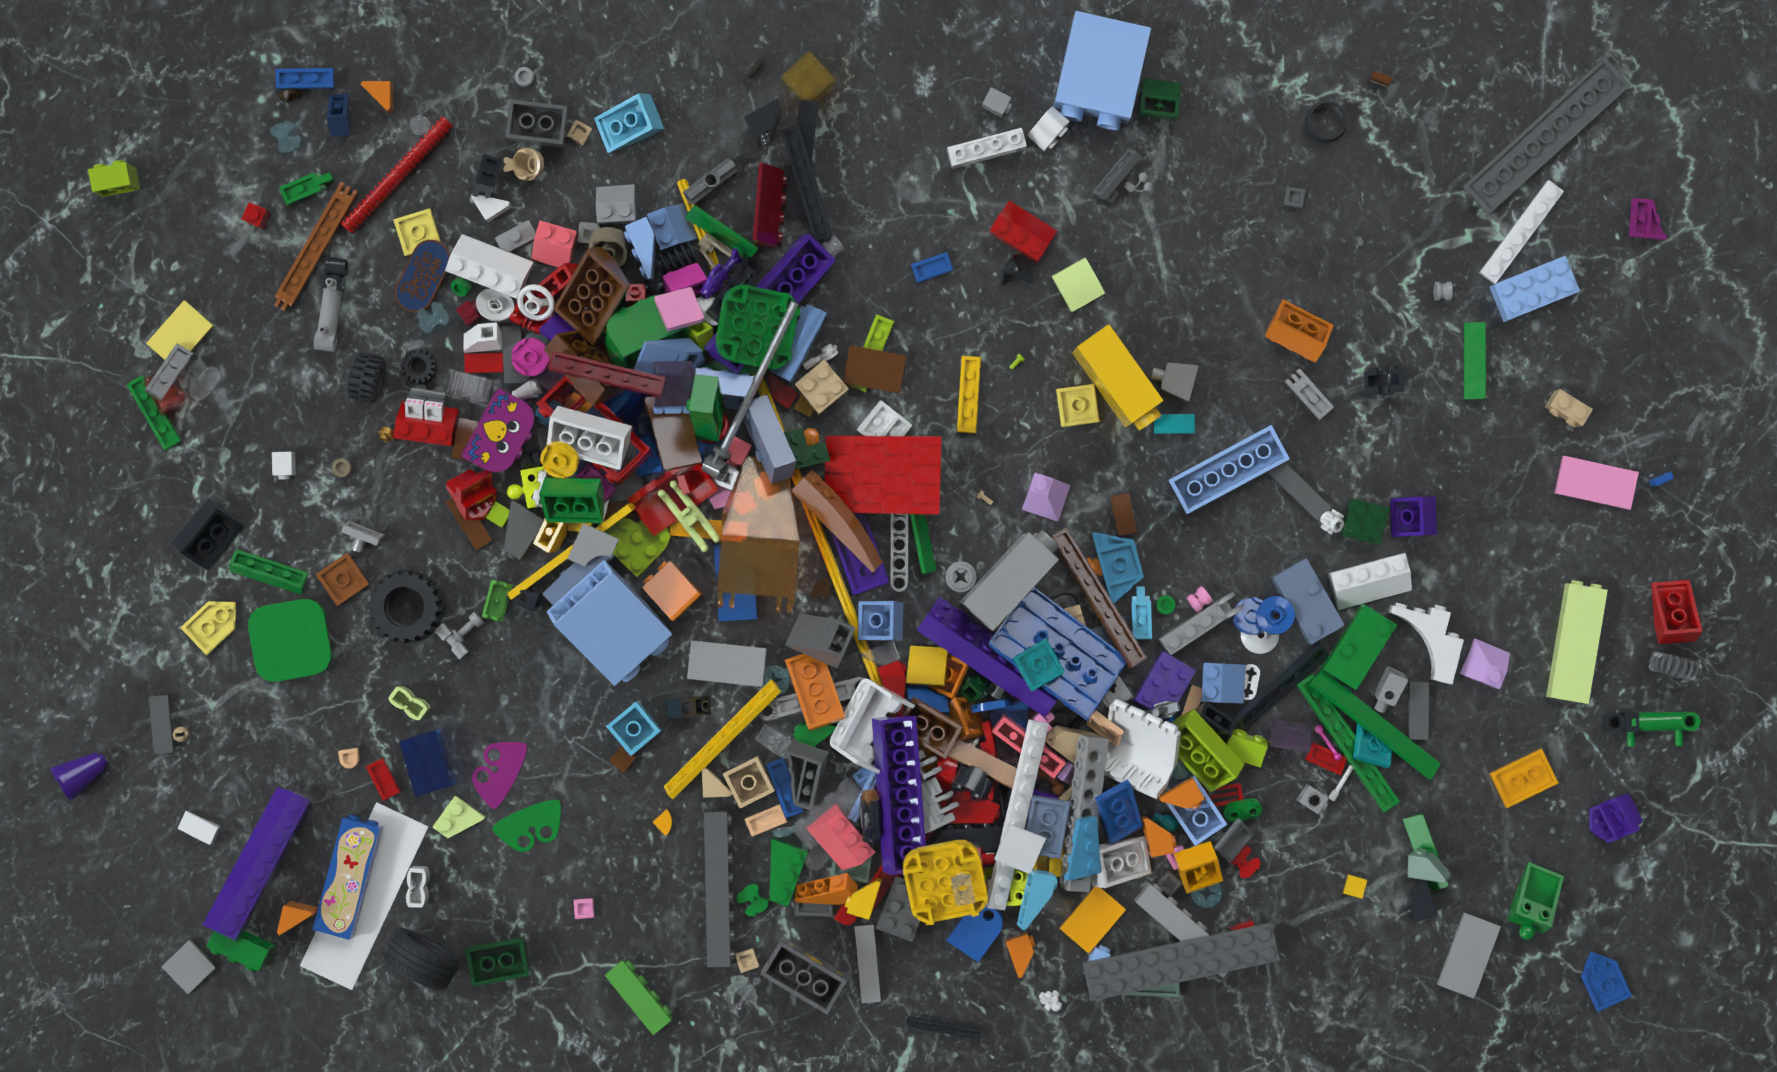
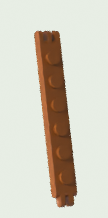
M344 182L339 184L275 295L277 301L274 306L279 308L281 303L284 302L281 310L284 312L288 306L292 307L339 228L341 221L346 216L359 193L355 189L349 195L352 187L349 185L345 191H342L345 187Z

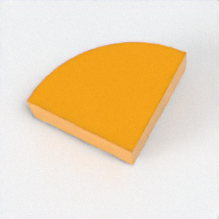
M668 809L653 821L665 836L669 833L672 826V817Z

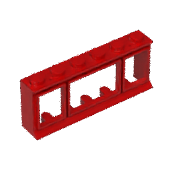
M564 376L537 402L539 406L538 412L545 419L547 417L550 418L554 412L548 404L569 383L573 386L567 376ZM582 395L569 409L577 411L586 402L585 397ZM604 403L593 405L606 419L624 424ZM632 431L630 443L640 453L619 473L611 467L591 462L597 470L603 469L607 473L605 477L612 484L616 482L620 486L653 454L650 448Z

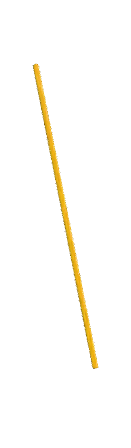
M682 179L677 182V185L689 212L694 205L689 203L683 194V191L689 188V184L686 179ZM693 224L700 241L707 232ZM713 250L711 253L707 251L714 264H719L715 251ZM763 376L757 390L760 397L768 396L781 428L785 432ZM800 470L793 473L792 479L795 486L803 479ZM802 503L848 623L856 627L853 636L871 681L884 687L867 640H858V617L821 522ZM888 712V716H896L895 713Z

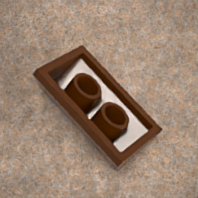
M913 697L911 703L915 705L914 708L907 707L903 716H916L918 743L946 759L961 737L964 726Z

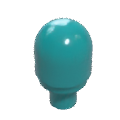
M1155 813L1152 820L1158 822L1159 826L1168 832H1174L1178 829L1179 822L1176 818L1168 814H1163L1162 816Z

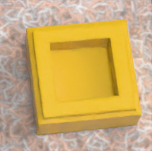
M1348 874L1343 893L1362 899L1367 880Z

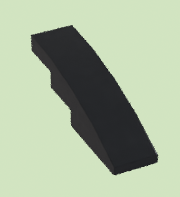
M748 255L720 290L705 313L715 322L719 323L725 293L737 285L751 286L763 267Z

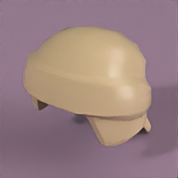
M533 148L518 150L513 159L504 158V163L506 164L503 169L504 172L514 170L515 175L521 180L531 181L542 174L544 169L542 155Z

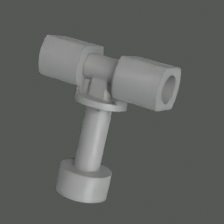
M476 612L469 616L470 621L458 632L455 629L451 631L445 623L435 630L443 641H447L450 644L452 652L459 660H462L469 653V650L462 644L464 642L463 636L475 626L479 628L484 624V621Z

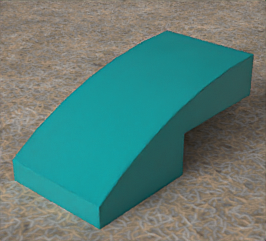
M1161 414L1159 418L1154 420V434L1195 433V414Z

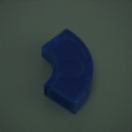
M631 391L629 402L621 411L625 423L631 425L640 415L644 408V400L649 397L648 394Z

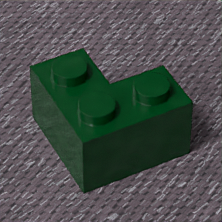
M803 428L784 432L796 459L794 471L823 465L830 461L826 443L807 446Z

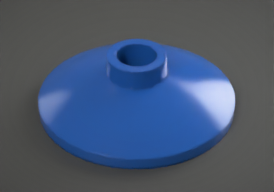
M1272 596L1260 603L1256 612V619L1258 625L1265 632L1274 635L1282 634L1293 625L1295 611L1287 599L1280 596ZM1279 613L1280 618L1275 620L1274 614Z

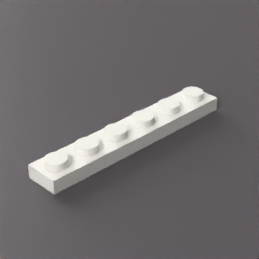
M1546 181L1479 273L1493 284H1496L1564 191L1551 181Z

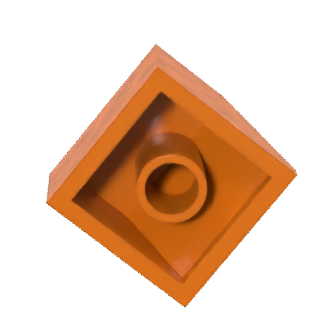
M1145 815L1141 816L1148 854L1151 857L1174 853V848L1177 847L1175 836Z

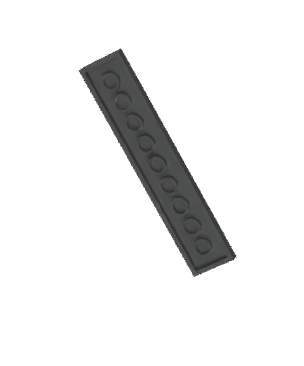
M1604 57L1462 188L1489 215L1631 85Z
M1272 922L1086 961L1082 962L1090 1001L1276 962L1280 961Z

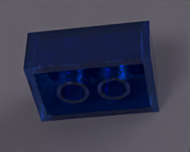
M439 729L399 741L415 797L456 784Z

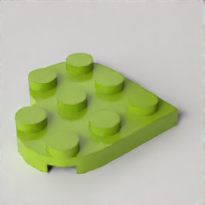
M622 518L604 531L619 539L613 554L636 577L664 551L670 539L668 528L653 536L642 520L636 523L629 518Z

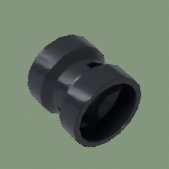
M533 449L531 452H522L520 456L522 470L530 469V467H542L539 449Z

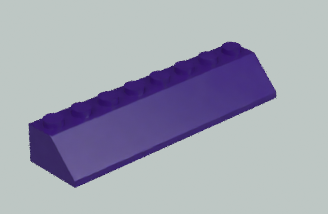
M803 234L756 287L788 293L792 295V298L798 304L836 260L810 234ZM716 332L703 348L716 361L735 374H738L745 364L730 362L718 353L716 348Z
M916 716L872 718L875 767L880 770L879 774L876 773L877 797L880 798L883 872L890 875L902 874L905 856L913 849L926 846Z
M279 787L276 788L202 926L238 943L312 805L310 800Z

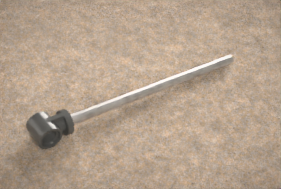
M791 301L721 447L715 446L713 449L715 455L710 454L702 465V471L718 480H721L728 470L729 464L724 462L726 458L730 459L732 455L728 449L796 311L798 304Z

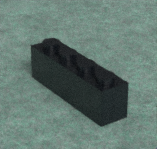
M1001 822V825L994 826L993 823H982V826L975 827L974 823L963 824V827L955 828V824L943 825V828H940V843L966 840L975 847L982 848L983 851L998 850L1004 822Z

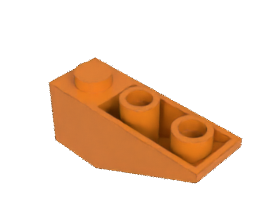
M848 873L798 884L795 890V902L832 905L846 904L847 897H852V894L857 891L858 885Z

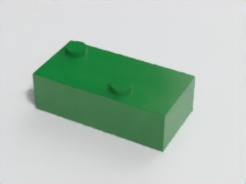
M695 374L691 399L687 400L686 410L690 413L694 433L698 440L719 442L725 410L719 377Z
M1360 604L1320 669L1351 689L1357 690L1397 624L1365 604Z

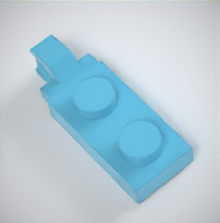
M1136 586V596H1132L1131 601L1132 634L1136 640L1152 639L1150 596H1145V586Z

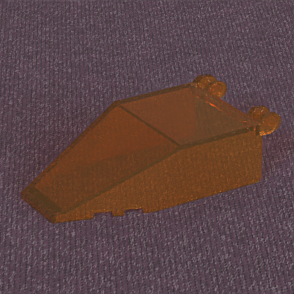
M746 456L734 489L731 490L722 511L716 581L718 608H722L724 601L723 593H731L729 606L733 609L736 593L777 597L776 612L781 610V597H788L787 612L792 613L795 600L800 541L797 508L793 493L791 492L792 488L789 478L771 484L762 462H759L757 457Z

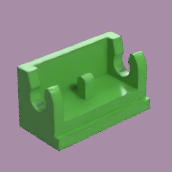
M491 580L482 617L503 622L509 602L507 594L512 590V584Z

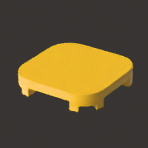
M954 840L918 847L911 850L905 856L903 875L911 912L919 921L925 922L926 925H934L936 921L967 915L974 917L979 915V912L985 908L986 903H988V895L980 854L971 842Z

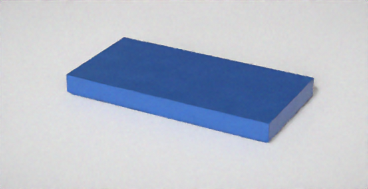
M752 542L714 545L719 621L757 619Z

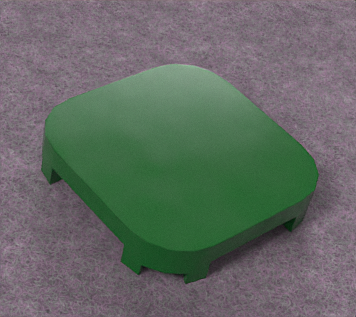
M737 285L730 288L725 293L716 334L718 353L730 362L760 367L791 301L796 303L792 295L749 285ZM798 306L767 369H779L785 366L788 361H791L797 317L800 316V308Z
M299 599L262 606L251 614L248 620V631L256 671L263 679L270 682H278L325 672L334 656V652L331 649L325 608L312 599Z

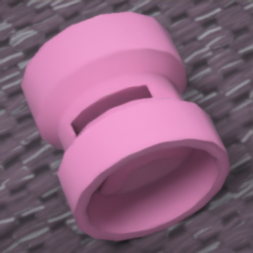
M1202 586L1197 589L1195 594H1190L1186 597L1197 613L1203 609L1204 605H1209L1213 602Z

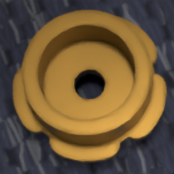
M383 426L377 432L380 435V440L386 443L395 441L392 429Z

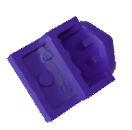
M1629 794L1619 795L1589 808V829L1599 838L1605 840L1606 843L1613 842L1640 830L1638 825L1643 820Z

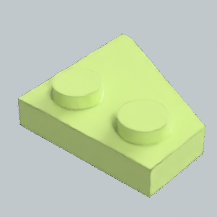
M454 796L433 825V828L445 837L450 838L484 820L485 816L458 796Z

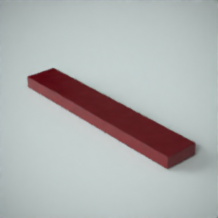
M557 351L552 352L548 365V371L660 398L662 397L667 380L666 377Z

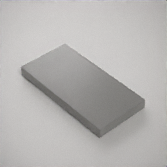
M692 640L687 679L763 687L767 648Z
M1463 912L1437 985L1474 998L1501 926Z

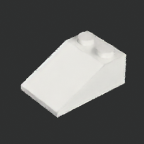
M1145 836L1119 840L1112 845L1109 842L1099 844L1101 873L1092 875L1091 883L1095 887L1107 888L1151 874Z

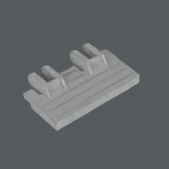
M923 749L919 751V760L926 757ZM936 755L920 763L925 834L956 820L953 812L947 815L944 813L959 806L958 802H953L942 809L939 801L952 797L954 793L950 791L937 798L936 795L943 792L936 777L928 780V777L942 771L941 766L932 769V771L926 774L924 772L923 766L937 760Z

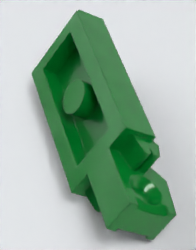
M320 172L311 173L279 187L286 205L289 206L327 189L326 184L335 180L330 172L321 175Z

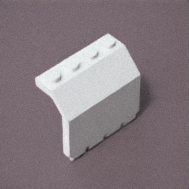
M1115 699L1109 706L1108 720L1121 728L1124 734L1117 747L1108 742L1104 775L1121 783L1128 780L1131 782L1133 789L1157 799L1166 789L1176 767L1181 732L1178 731V726L1167 721L1162 724L1163 719L1155 717L1150 713L1145 716V711L1132 705L1128 708L1129 704Z

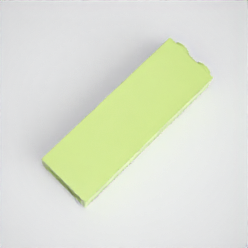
M1573 580L1571 584L1565 583L1546 697L1589 704L1608 591L1602 589V585L1590 584V587L1583 586V582Z

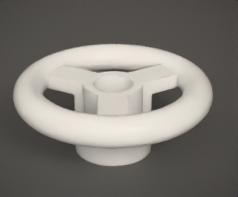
M528 285L518 294V307L529 319L540 321L547 319L553 313L555 306L553 296L543 286ZM531 290L540 291L547 299L535 297ZM524 295L528 297V301L525 303V306L523 303ZM549 305L548 310L544 314L535 315L542 306Z

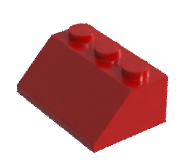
M1009 200L990 228L989 233L1035 263H1038L1057 230Z
M402 401L396 417L393 438L453 447L459 409L445 407L442 422L425 420V416L423 419L409 418L405 415V401Z

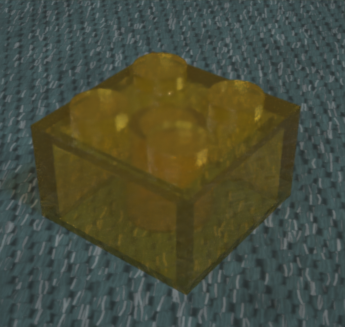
M810 51L781 76L782 82L799 100L817 101L836 83L835 78Z

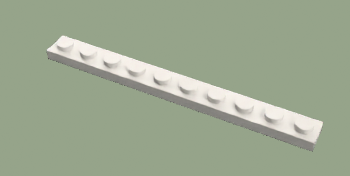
M1030 719L1028 721L999 847L1009 824L1025 828L1049 727L1047 722ZM995 860L987 894L988 903L985 905L987 908L1005 910L1015 870L1014 867Z

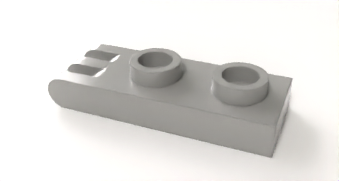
M1298 369L1296 372L1301 378L1298 379L1295 374H1292L1291 378L1295 383L1293 384L1289 379L1285 383L1314 416L1320 420L1334 406L1302 370Z

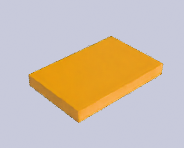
M1542 748L1489 773L1506 808L1559 783Z
M1094 886L1059 929L1086 952L1090 953L1126 909L1101 887Z

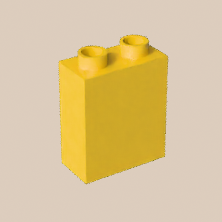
M1109 324L1077 346L1072 352L1124 427L1134 423L1140 431L1161 416L1156 406L1163 402V399Z

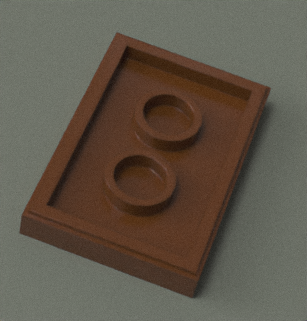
M850 345L843 383L900 394L906 355Z

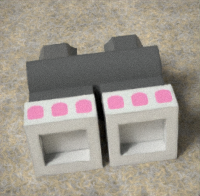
M417 384L415 388H411L410 396L405 402L406 417L423 419L425 416V420L442 422L446 407L444 388L436 386L434 390H427L424 384Z

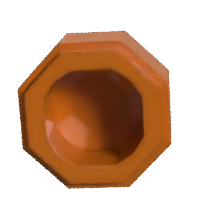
M807 428L804 431L807 446L819 443L820 435L815 429Z

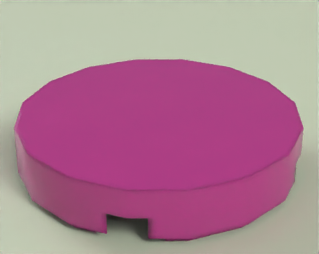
M532 337L519 341L512 349L511 360L515 369L526 376H537L545 371L550 361L547 353L544 351L546 344Z

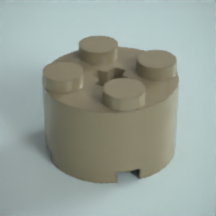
M612 227L595 229L590 236L588 249L601 246L616 260L619 267L623 266L627 259V240L623 231Z

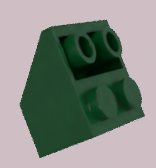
M1143 78L1138 116L1176 121L1180 105L1181 83Z

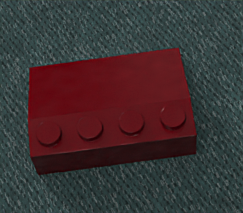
M759 162L753 242L757 247L778 248L779 244H782L783 232H780V225H784L785 213H781V209L786 204V194H783V187H787L788 175H784L783 169Z

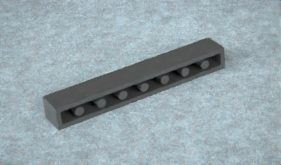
M728 811L704 812L707 967H730L731 962H735V950H731V942H734V931H731V923H734V911H730V904L734 903L733 892H730V885L733 884V873H729V865H733V854H729V846H732V834H729L728 827H732V815H728Z

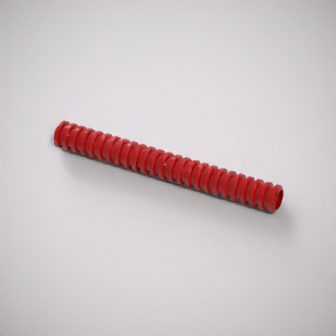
M441 116L440 120L436 121L437 124L435 126L432 125V129H428L427 134H423L424 137L419 139L420 142H416V146H412L410 152L407 151V155L403 156V160H399V164H395V168L390 169L391 172L386 174V178L383 177V181H379V185L374 186L375 189L371 190L369 195H366L367 198L365 200L362 199V203H358L357 208L354 207V211L349 213L350 216H346V220L341 221L344 228L354 234V230H358V226L360 224L363 225V221H366L367 217L372 215L371 212H375V208H379V204L388 198L387 195H391V191L396 190L395 187L397 185L400 186V182L404 181L403 178L405 176L408 177V173H412L413 168H417L416 165L421 163L420 160H424V156H428V152L433 151L432 148L437 146V142L440 143V139L442 137L445 138L446 133H450L449 130L454 127L445 117Z

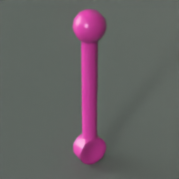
M1317 726L1315 732L1320 734L1334 754V759L1340 760L1341 754L1337 753L1323 733L1322 726Z

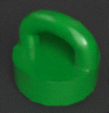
M459 276L451 283V289L456 295L464 297L472 289V284L468 279Z

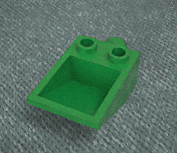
M1530 862L1525 867L1507 918L1508 921L1521 925L1519 935L1524 940L1532 939L1535 931L1544 934L1552 927L1564 876Z

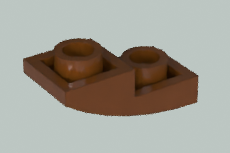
M459 418L451 458L468 461L460 456L478 421Z
M1129 493L1110 496L1118 537L1137 533Z

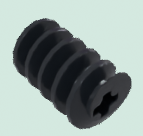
M689 241L686 242V248L679 244V251L675 247H672V253L666 249L665 256L658 252L656 262L662 276L665 275V270L672 272V267L679 270L680 264L683 268L687 266V262L690 265L694 264V259L697 260V257Z

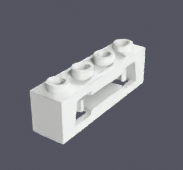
M1022 128L947 147V153L951 168L955 169L1026 150L1027 145Z

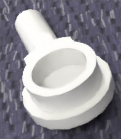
M826 345L821 349L822 353L806 361L803 363V366L808 370L823 360L827 361L838 354L837 346Z

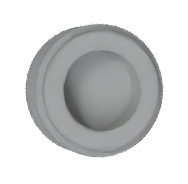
M521 67L515 72V81L518 85L529 87L533 84L535 77L531 69Z

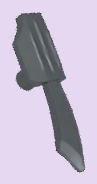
M1164 701L1154 704L1155 709L1146 710L1145 716L1150 713L1155 717L1165 719L1172 717L1181 709L1178 702Z

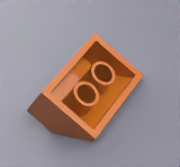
M1282 299L1268 326L1265 337L1316 363L1326 347L1334 325Z

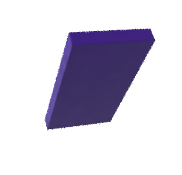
M854 513L879 554L865 513ZM831 532L853 595L889 583L883 563L872 573Z

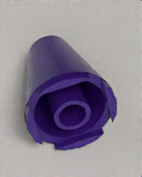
M95 752L55 765L50 770L67 798L72 800L107 769L105 765L108 762L103 754L98 755Z

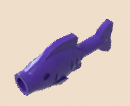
M733 249L732 257L723 267L721 264H717L710 272L702 289L699 291L702 298L708 300L712 295L721 290L724 286L723 284L729 278L728 272L735 264L742 263L743 260L738 249Z

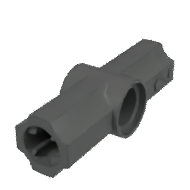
M727 158L714 169L706 172L702 178L683 191V194L689 203L695 205L736 174L738 169L734 162ZM706 179H713L715 181V184L709 185L706 182Z

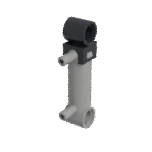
M327 257L325 274L322 282L323 296L319 324L314 337V349L330 352H335L342 292H345V278L348 271L347 259Z

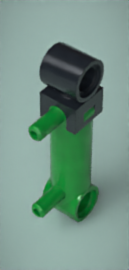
M1684 711L1620 712V714L1608 712L1604 714L1601 722L1602 726L1608 731L1627 732V746L1634 747L1635 732L1675 731V746H1683V731H1695L1699 728L1701 721L1696 713ZM1690 716L1692 723L1686 726L1685 719ZM1612 717L1617 719V724L1614 727L1610 725Z

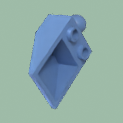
M690 338L644 341L634 370L666 377V382L690 383L696 367H701L705 363V357L702 354V350Z

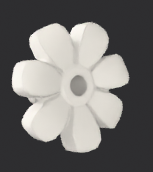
M1054 990L1052 993L1050 991L1042 992L1039 995L1040 1002L1046 1004L1044 1006L1046 1010L1058 1011L1062 1007V1003L1058 999L1060 994Z

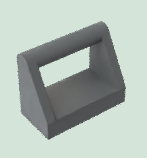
M1237 818L1213 847L1214 851L1231 865L1255 834Z

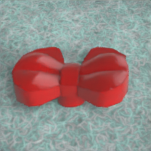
M1248 846L1231 863L1237 865L1239 875L1242 878L1250 877L1260 867L1259 858L1256 857L1248 862L1245 859L1251 852V848Z

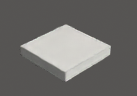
M1009 824L994 859L1030 874L1046 838Z

